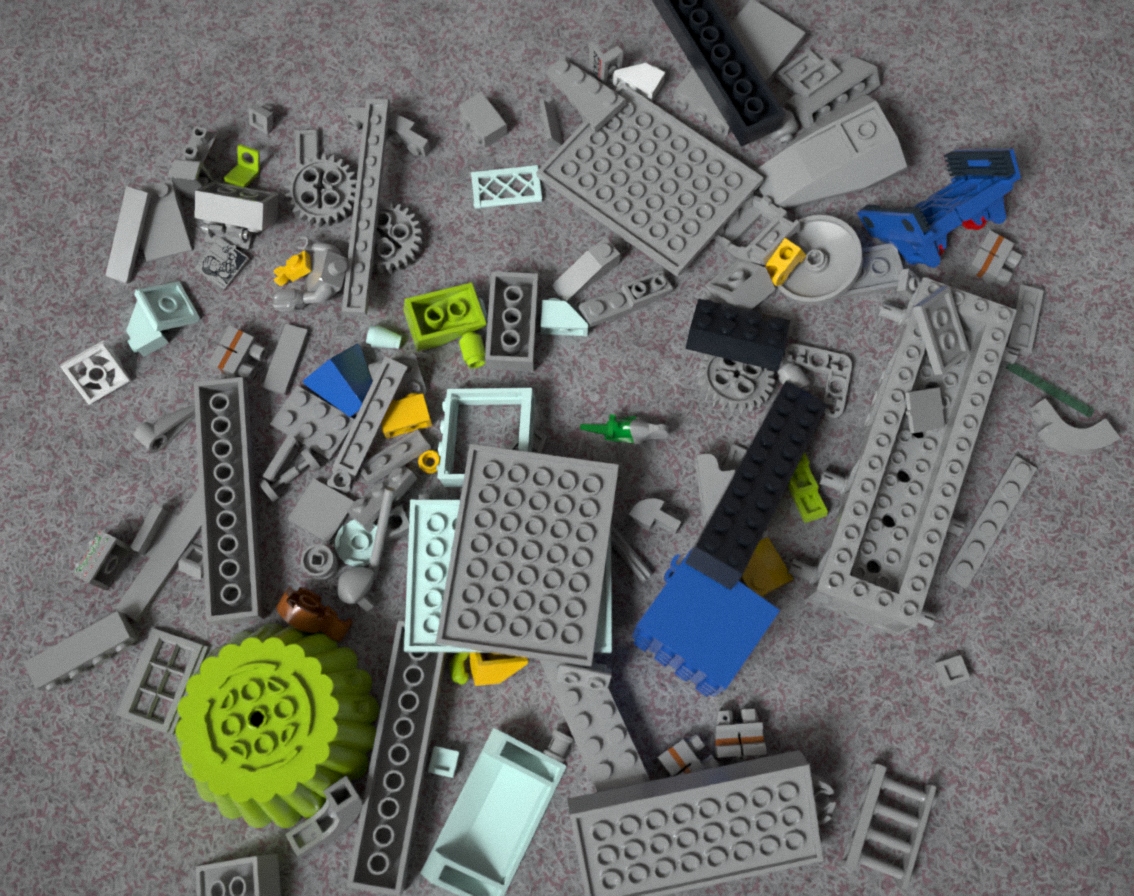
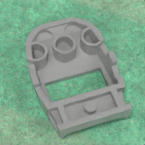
M752 194L713 239L736 258L765 267L767 261L775 253L784 238L789 240L795 233L798 234L800 232V222L797 219L792 222L787 218V212L783 208H777L773 205L772 200L766 196L760 198ZM761 216L772 221L747 248L734 245Z

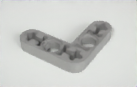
M800 344L789 345L783 354L786 364L793 362L795 366L798 365L801 369L827 374L822 401L827 403V407H829L832 403V398L837 399L834 408L838 411L830 414V410L826 408L822 416L827 420L838 419L843 413L852 369L850 358L844 354ZM795 350L797 355L802 357H797L796 360H793L790 354ZM806 353H809L806 359V363H803V357ZM815 355L820 356L823 359V365L815 366L811 362V357ZM829 358H832V360L830 361V363H833V364H831V365L829 366V368H826V366H827V364H828V362H829ZM839 361H842L843 366L846 367H844L841 371L838 370V366L834 364H837ZM833 382L839 383L842 386V392L834 393L830 389V384Z

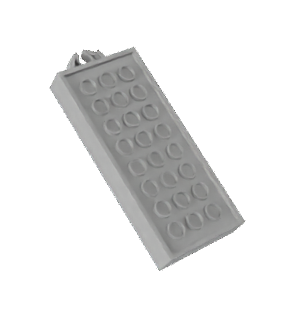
M798 750L569 798L567 803L585 896H663L822 862L823 856L818 825L825 824L832 819L831 814L836 802L833 797H827L823 801H815L820 793L831 795L834 791L823 777L810 773L809 763L802 752Z

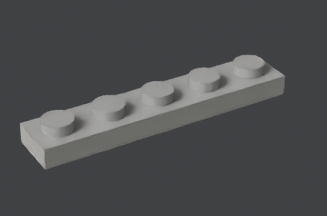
M387 356L384 357L336 458L334 467L356 476L407 369L406 365Z

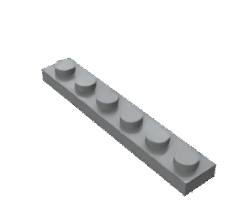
M1018 456L1013 457L944 573V576L963 588L969 586L1037 470L1036 467Z

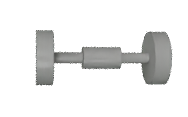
M307 448L300 452L306 461L296 468L293 466L280 476L281 479L276 483L270 485L265 478L259 482L261 488L273 502L279 498L274 489L284 482L287 484L300 474L299 471L304 467L310 465L314 471L321 468Z

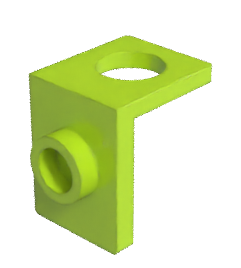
M239 144L238 165L224 177L225 182L247 187L260 172V151ZM245 152L251 154L254 158V163L247 162L243 154Z

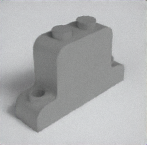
M701 454L694 457L704 526L735 471H721L719 459H716L712 454Z

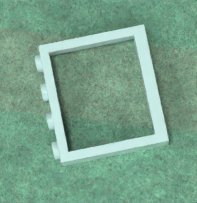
M532 388L447 389V397L445 402H443L445 418L441 420L440 424L443 439L442 442H439L438 446L441 461L436 467L438 471L437 478L444 487H462L465 474H453L459 405L521 404L518 451L532 453L536 397Z

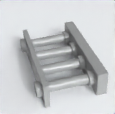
M871 764L840 865L856 870L857 866L861 864L898 878L895 887L907 890L915 878L913 867L930 808L933 809L937 802V794L935 793L937 787L925 785L923 791L887 778V774H885L887 767ZM887 788L920 801L916 817L880 803V800L877 799L880 789ZM878 813L912 826L909 841L906 842L873 829L872 825H870L872 814ZM872 839L905 852L901 868L866 855L862 850L864 841Z

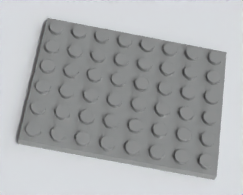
M621 83L614 92L625 99L626 105L597 133L591 129V125L587 121H584L541 166L536 175L568 200L679 277L761 185L764 177L624 83Z
M470 444L436 645L591 667L619 465Z

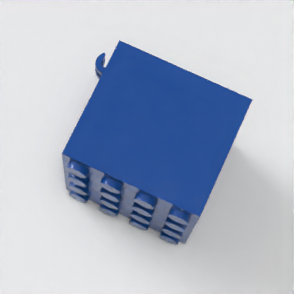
M690 550L680 565L676 564L680 554L672 558L671 568L664 575L666 585L637 624L632 638L634 639L633 644L643 652H646L648 649L654 653V659L664 667L669 664L676 669L674 674L685 682L691 680L697 685L695 689L705 697L709 695L714 697L727 689L780 610L740 581L735 584L732 590H729L685 564L691 552Z

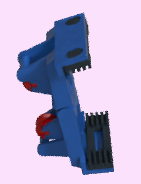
M1014 149L953 150L945 154L944 158H948L945 162H949L947 164V167H950L948 172H952L949 175L955 177L951 179L952 183L929 196V199L921 201L914 207H905L904 209L866 205L857 214L871 237H875L883 243L893 244L908 264H926L928 267L935 268L939 265L940 256L947 247L948 232L961 224L968 230H980L986 225L987 221H993L995 224H1002L1005 221L1006 213L1003 196L1011 191L1013 183L1021 178Z

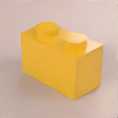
M411 393L406 395L404 399L391 400L381 421L386 439L432 426L423 393Z

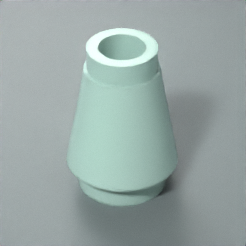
M378 324L376 326L370 325L366 343L371 344V347L399 349L402 335H398Z

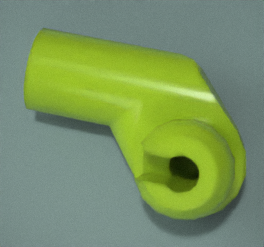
M455 653L449 662L451 679L460 685L467 683L469 680V674L465 672L463 665L470 655L469 653Z

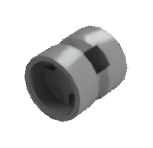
M314 544L307 547L303 552L301 565L304 571L315 580L328 581L338 572L339 560L325 545Z

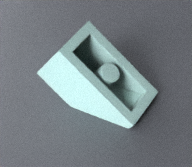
M558 298L542 300L541 334L588 335V323L566 301H561Z
M137 300L126 330L131 338L127 341L134 352L139 351L145 357L169 344L162 330L154 331Z

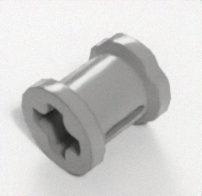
M553 730L552 734L554 736L547 750L543 751V754L563 763V756L569 743H573L574 739Z

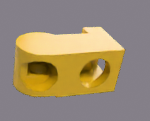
M784 238L765 265L773 284L777 287L786 281L789 273L793 271L799 262L802 263L807 256L801 248Z

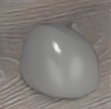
M365 567L345 570L339 577L337 585L339 599L347 604L357 603L365 611L373 608L374 603L371 601L375 599V595L370 589L374 583V571Z

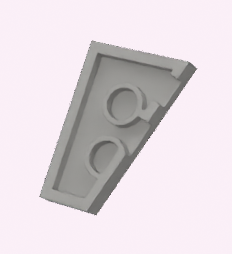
M404 465L394 469L383 482L374 485L366 496L356 500L351 508L347 510L348 514L370 534L375 528L373 522L380 515L385 487L394 488L393 501L399 500L417 480L416 476Z

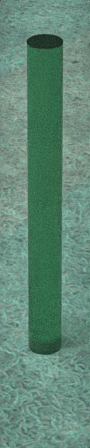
M1007 364L1005 369L1088 418L1094 413V409L1018 364Z

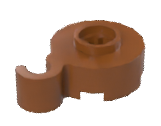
M291 586L286 589L277 604V611L287 623L305 632L316 633L321 631L335 641H342L353 624L352 619L347 618L345 622L337 617V613L329 605L324 607L320 603L322 598L311 590L299 587L296 591Z

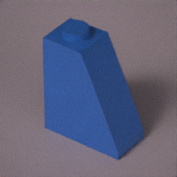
M358 343L330 358L303 380L307 387L349 417L359 412L373 383Z

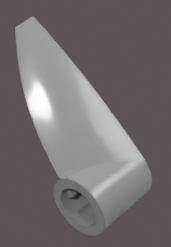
M195 405L172 412L153 424L150 422L140 424L135 430L134 437L150 452H159L174 440L195 418Z

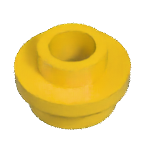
M435 450L424 452L418 460L420 469L427 474L438 472L436 467L440 464L441 456ZM430 458L435 460V464L432 466L426 464V461Z

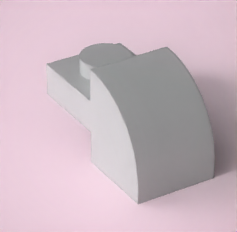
M650 498L642 500L632 508L628 515V520L648 531L653 523L675 535L681 524V521L677 520L678 516L667 510L665 512L661 511L664 501L660 499Z

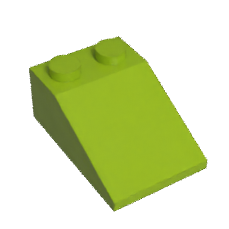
M472 282L404 299L403 311L417 352L441 346L462 337L465 333L473 332L486 326V321Z

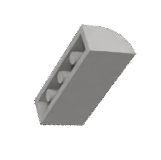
M852 57L837 67L841 71L840 75L808 98L796 94L786 101L789 111H792L794 118L799 124L807 129L823 115L863 95H867L879 87L877 66Z

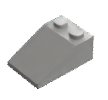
M167 180L136 188L151 193L140 240L146 261L150 262L192 251L180 192L174 182Z
M278 854L253 856L195 867L197 896H281Z

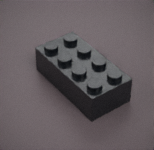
M698 298L685 349L778 371L785 350L790 320Z

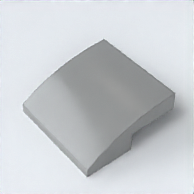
M807 50L779 70L776 74V79L793 92L808 98L840 75L841 71L827 58L821 61L812 51Z

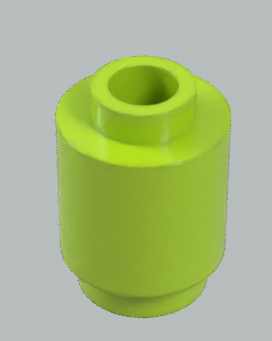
M468 332L462 335V338L459 340V346L464 363L470 369L484 366L486 364V351L481 335L475 332Z

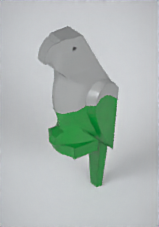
M610 414L606 425L580 424V430L605 435V440L642 445L643 442L649 439H667L669 426L651 424L644 421L641 417L616 418V415Z

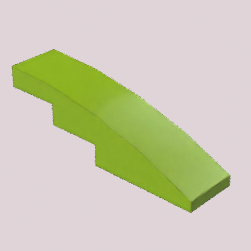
M805 452L788 483V488L803 522L807 523L826 517L828 511L818 493L819 486L809 469V460Z

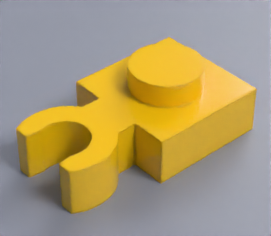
M304 250L290 257V259L286 260V266H279L273 270L278 276L274 278V281L279 286H282L289 279L293 282L312 272L311 256Z

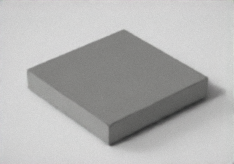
M313 478L287 520L330 544L347 518V510L351 508L355 501Z

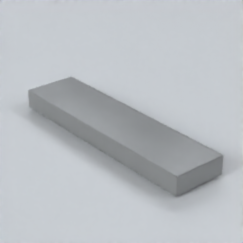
M126 186L106 270V277L130 283L151 193Z

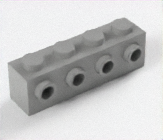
M116 611L30 658L24 664L35 689L52 692L62 687V682L69 678L76 679L86 673L85 670L89 667L106 663L109 660L108 657L116 652L119 654L132 648L131 644L138 641V638L127 615Z

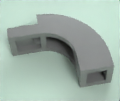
M1046 398L1030 409L1034 421L1043 426V429L1037 433L1039 437L1049 446L1063 453L1072 455L1093 454L1121 438L1106 418L1096 425L1085 429L1075 428L1066 424Z
M347 776L323 791L327 800L315 815L285 834L299 859L322 844L324 846L330 844L358 817L362 808V802Z

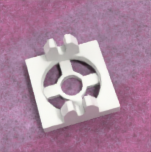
M104 340L60 364L61 369L89 405L131 381L121 361L115 356L113 349H109ZM101 356L108 359L109 362L104 365L94 364L89 357ZM83 362L87 367L86 375L79 378L77 368ZM93 368H100L103 370L104 375L102 378L95 380L89 376V372ZM115 368V377L112 383L109 384L105 379L106 372ZM89 382L99 383L102 388L91 389L86 387L85 384Z

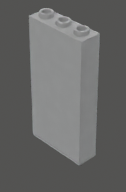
M750 0L730 24V27L767 86L776 77L777 72L786 65L799 49L805 36L804 31L756 0ZM692 69L675 89L674 101L676 105L683 110L687 109L692 112L697 120L710 124L715 132L723 133L727 136L731 129L695 70Z

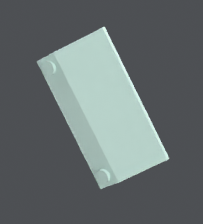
M493 728L421 874L429 882L459 896H504L567 766Z

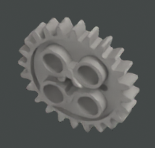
M314 154L313 161L311 162L305 157L306 164L304 165L297 162L298 171L291 169L294 176L286 177L291 185L284 186L285 190L289 192L285 194V198L289 201L287 204L290 209H293L294 215H300L299 218L302 222L307 219L311 226L316 221L319 227L322 226L323 221H326L328 226H331V220L333 219L336 223H339V216L346 219L345 211L353 212L350 204H354L357 180H354L356 178L355 173L350 172V166H344L342 159L336 163L334 155L327 160L325 154L319 160L316 154ZM322 172H325V173H324V176H323V181H322V179H321ZM310 177H316L314 181L307 182ZM332 178H339L337 182L329 183ZM319 192H321L322 202H323V205H322V208H321V209H319L320 204H321V196H320ZM308 198H314L312 203H305ZM337 199L333 205L328 204L329 200Z
M382 202L379 205L372 273L377 268L380 274L383 273L384 269H387L389 274H392V268L394 267L400 272L401 264L408 267V259L416 260L413 252H421L417 246L423 244L420 238L423 236L420 229L421 225L419 221H416L415 214L410 215L409 209L403 210L401 204H398L396 208L393 207L392 202H389L387 208H384ZM388 221L386 225L380 226L382 222ZM406 233L404 237L397 238L400 234ZM391 250L390 254L383 255L384 252Z
M705 354L703 361L699 365L697 385L702 386L700 393H707L706 401L714 400L713 407L721 404V411L729 407L731 414L734 413L735 409H738L743 414L745 408L752 412L754 406L760 408L762 402H767L775 382L772 379L774 371Z

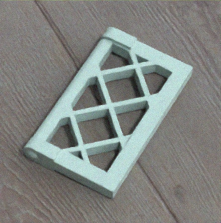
M538 165L471 172L474 195L473 205L475 209L542 202L543 196L541 195L540 180L536 175ZM532 173L533 178L527 182L519 175ZM514 176L507 184L497 179V177ZM491 178L484 187L478 181V179ZM516 179L526 185L519 193L509 187ZM494 181L504 187L497 195L487 190ZM528 188L534 190L535 195L522 196ZM506 190L516 196L500 199ZM485 192L494 199L481 201L480 196Z

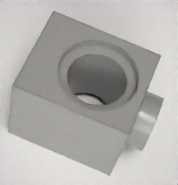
M402 505L392 509L390 512L385 536L386 543L409 534L410 510L405 512ZM401 519L403 522L399 528H391L393 520Z

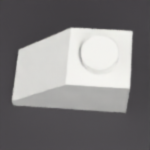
M647 63L617 69L613 74V85L618 87L621 83H624L652 102L664 84L665 72L657 66H651Z

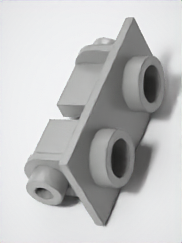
M219 222L216 224L203 223L202 231L206 232L204 242L214 244L217 238L220 237L231 246L235 245L237 248L249 249L253 232L248 231L246 227L229 228L224 223Z
M559 663L556 681L567 685H577L607 692L612 675L611 668H607L605 664L592 663L591 667L587 669L581 665Z

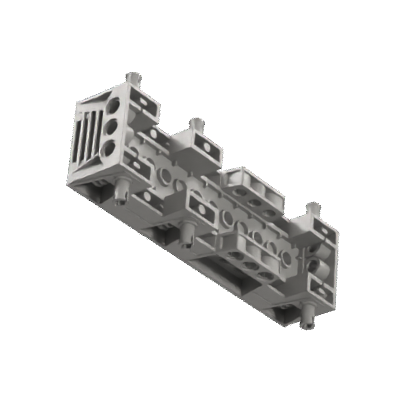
M923 277L903 309L885 302L881 304L880 312H878L877 316L897 322V333L893 343H896L891 359L880 376L861 432L865 437L856 462L850 467L848 475L845 477L828 472L825 469L820 477V485L838 490L840 494L835 510L838 512L828 545L814 567L792 559L788 569V574L808 580L809 589L804 601L895 636L916 628L918 623L931 628L935 622L932 619L936 618V613L922 608L946 533L949 532L959 537L963 532L961 527L965 526V522L951 517L1000 362L1003 360L1013 365L1019 353L1017 349L1006 347L1017 310L949 286L970 354L944 374L934 375L925 344L922 340V334L915 318L913 306L940 287L948 285ZM926 385H934L936 388L940 387L942 405L944 406L945 428L923 431V438H916L910 433L908 415H906L907 403L905 393L924 390ZM897 472H906L909 476V481L906 483L901 482L897 477ZM885 515L891 516L894 520V526L891 528L886 527L882 522V517ZM868 561H875L879 565L878 573L873 574L867 569Z

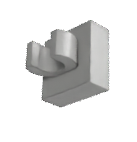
M253 103L249 107V125L268 135L273 129L274 116L271 111L274 110V107L267 103L262 107Z

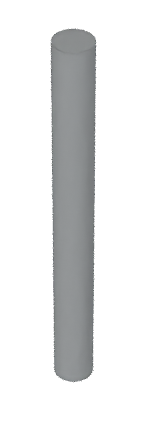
M385 487L369 564V569H372L375 573L374 580L377 579L395 492V489L392 487Z

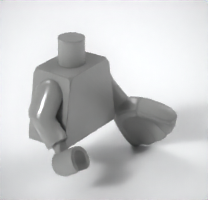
M301 237L300 239L306 242L304 247L298 246V249L305 250L308 254L313 253V251L315 252L311 261L312 272L308 273L304 292L294 288L277 291L274 295V308L277 311L294 312L300 310L308 303L327 302L342 287L348 259L342 256V253L334 245L316 242L315 244L307 237Z

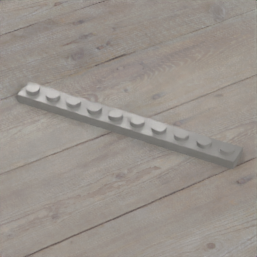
M366 99L342 313L344 315L367 316L390 111L388 99Z

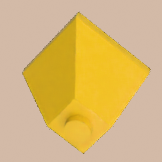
M469 653L470 667L475 686L500 684L528 664V658L498 653Z

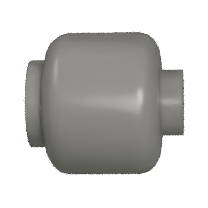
M782 108L785 117L781 129L769 134L771 140H779L780 144L792 140V135L798 130L792 111Z

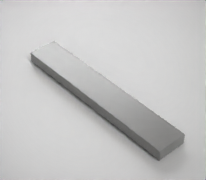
M199 488L116 606V609L138 622L177 566L178 560L201 530Z

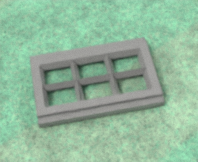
M152 628L116 715L174 735L176 726L181 718L177 711L178 703L184 696L188 695L186 691L187 681L196 671L200 670L209 647ZM162 641L175 645L167 665L154 661ZM179 647L192 651L185 670L172 667ZM152 666L165 670L157 690L144 686ZM169 672L182 676L174 696L161 692ZM141 691L154 695L146 715L133 711ZM159 697L172 701L164 721L151 717Z

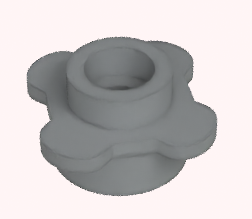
M333 467V474L328 479L327 485L330 488L340 489L343 493L350 490V482L355 476ZM339 477H343L344 480L339 481Z

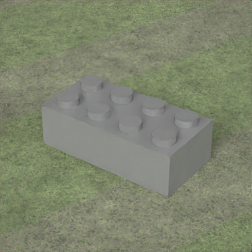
M491 271L485 352L487 369L534 371L539 287L538 274Z

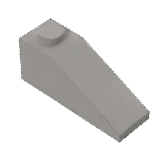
M605 237L588 249L551 287L563 301L568 302L618 266L620 253Z

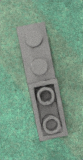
M346 108L344 112L348 125L355 130H363L365 108ZM389 112L387 138L389 137L397 145L402 143L407 146V149L414 155L420 154L426 157L430 152L429 142L417 134L415 123Z
M663 270L625 283L619 290L581 303L579 310L588 323V327L605 321L609 324L657 301L670 293L673 288Z

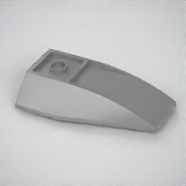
M863 95L823 115L755 172L764 177L763 182L758 187L762 196L771 199L772 204L777 208L786 209L865 190L906 170L907 164L898 137L877 101L867 95Z

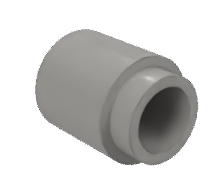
M793 362L786 364L777 372L780 376L778 379L782 385L785 381H788L806 392L810 391L808 387L811 383L798 365L795 366Z

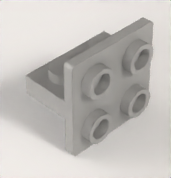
M409 352L391 358L407 366L392 399L395 401L401 400L411 393L425 394L427 391L415 353ZM383 360L368 365L372 380H374Z

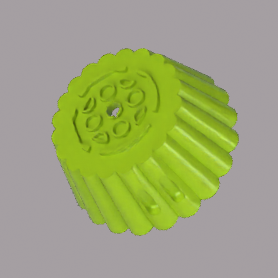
M277 623L264 624L254 633L251 631L239 632L225 646L214 649L202 662L200 670L196 671L187 681L186 691L188 695L179 701L177 709L181 720L178 722L175 732L178 745L181 748L183 768L187 776L194 779L199 796L206 802H216L220 813L225 818L238 819L242 816L245 822L254 828H263L271 821L281 828H290L299 822L301 816L309 819L324 806L327 800L323 792L325 789L347 776L350 783L351 780L362 777L369 766L366 753L374 748L377 730L371 723L376 720L379 714V704L373 696L369 695L372 689V679L367 671L357 668L358 660L355 652L344 646L337 648V641L327 637L321 631L312 634L311 632L297 629L292 625L283 629ZM256 711H261L265 715L264 721L259 727H255L251 723V715Z

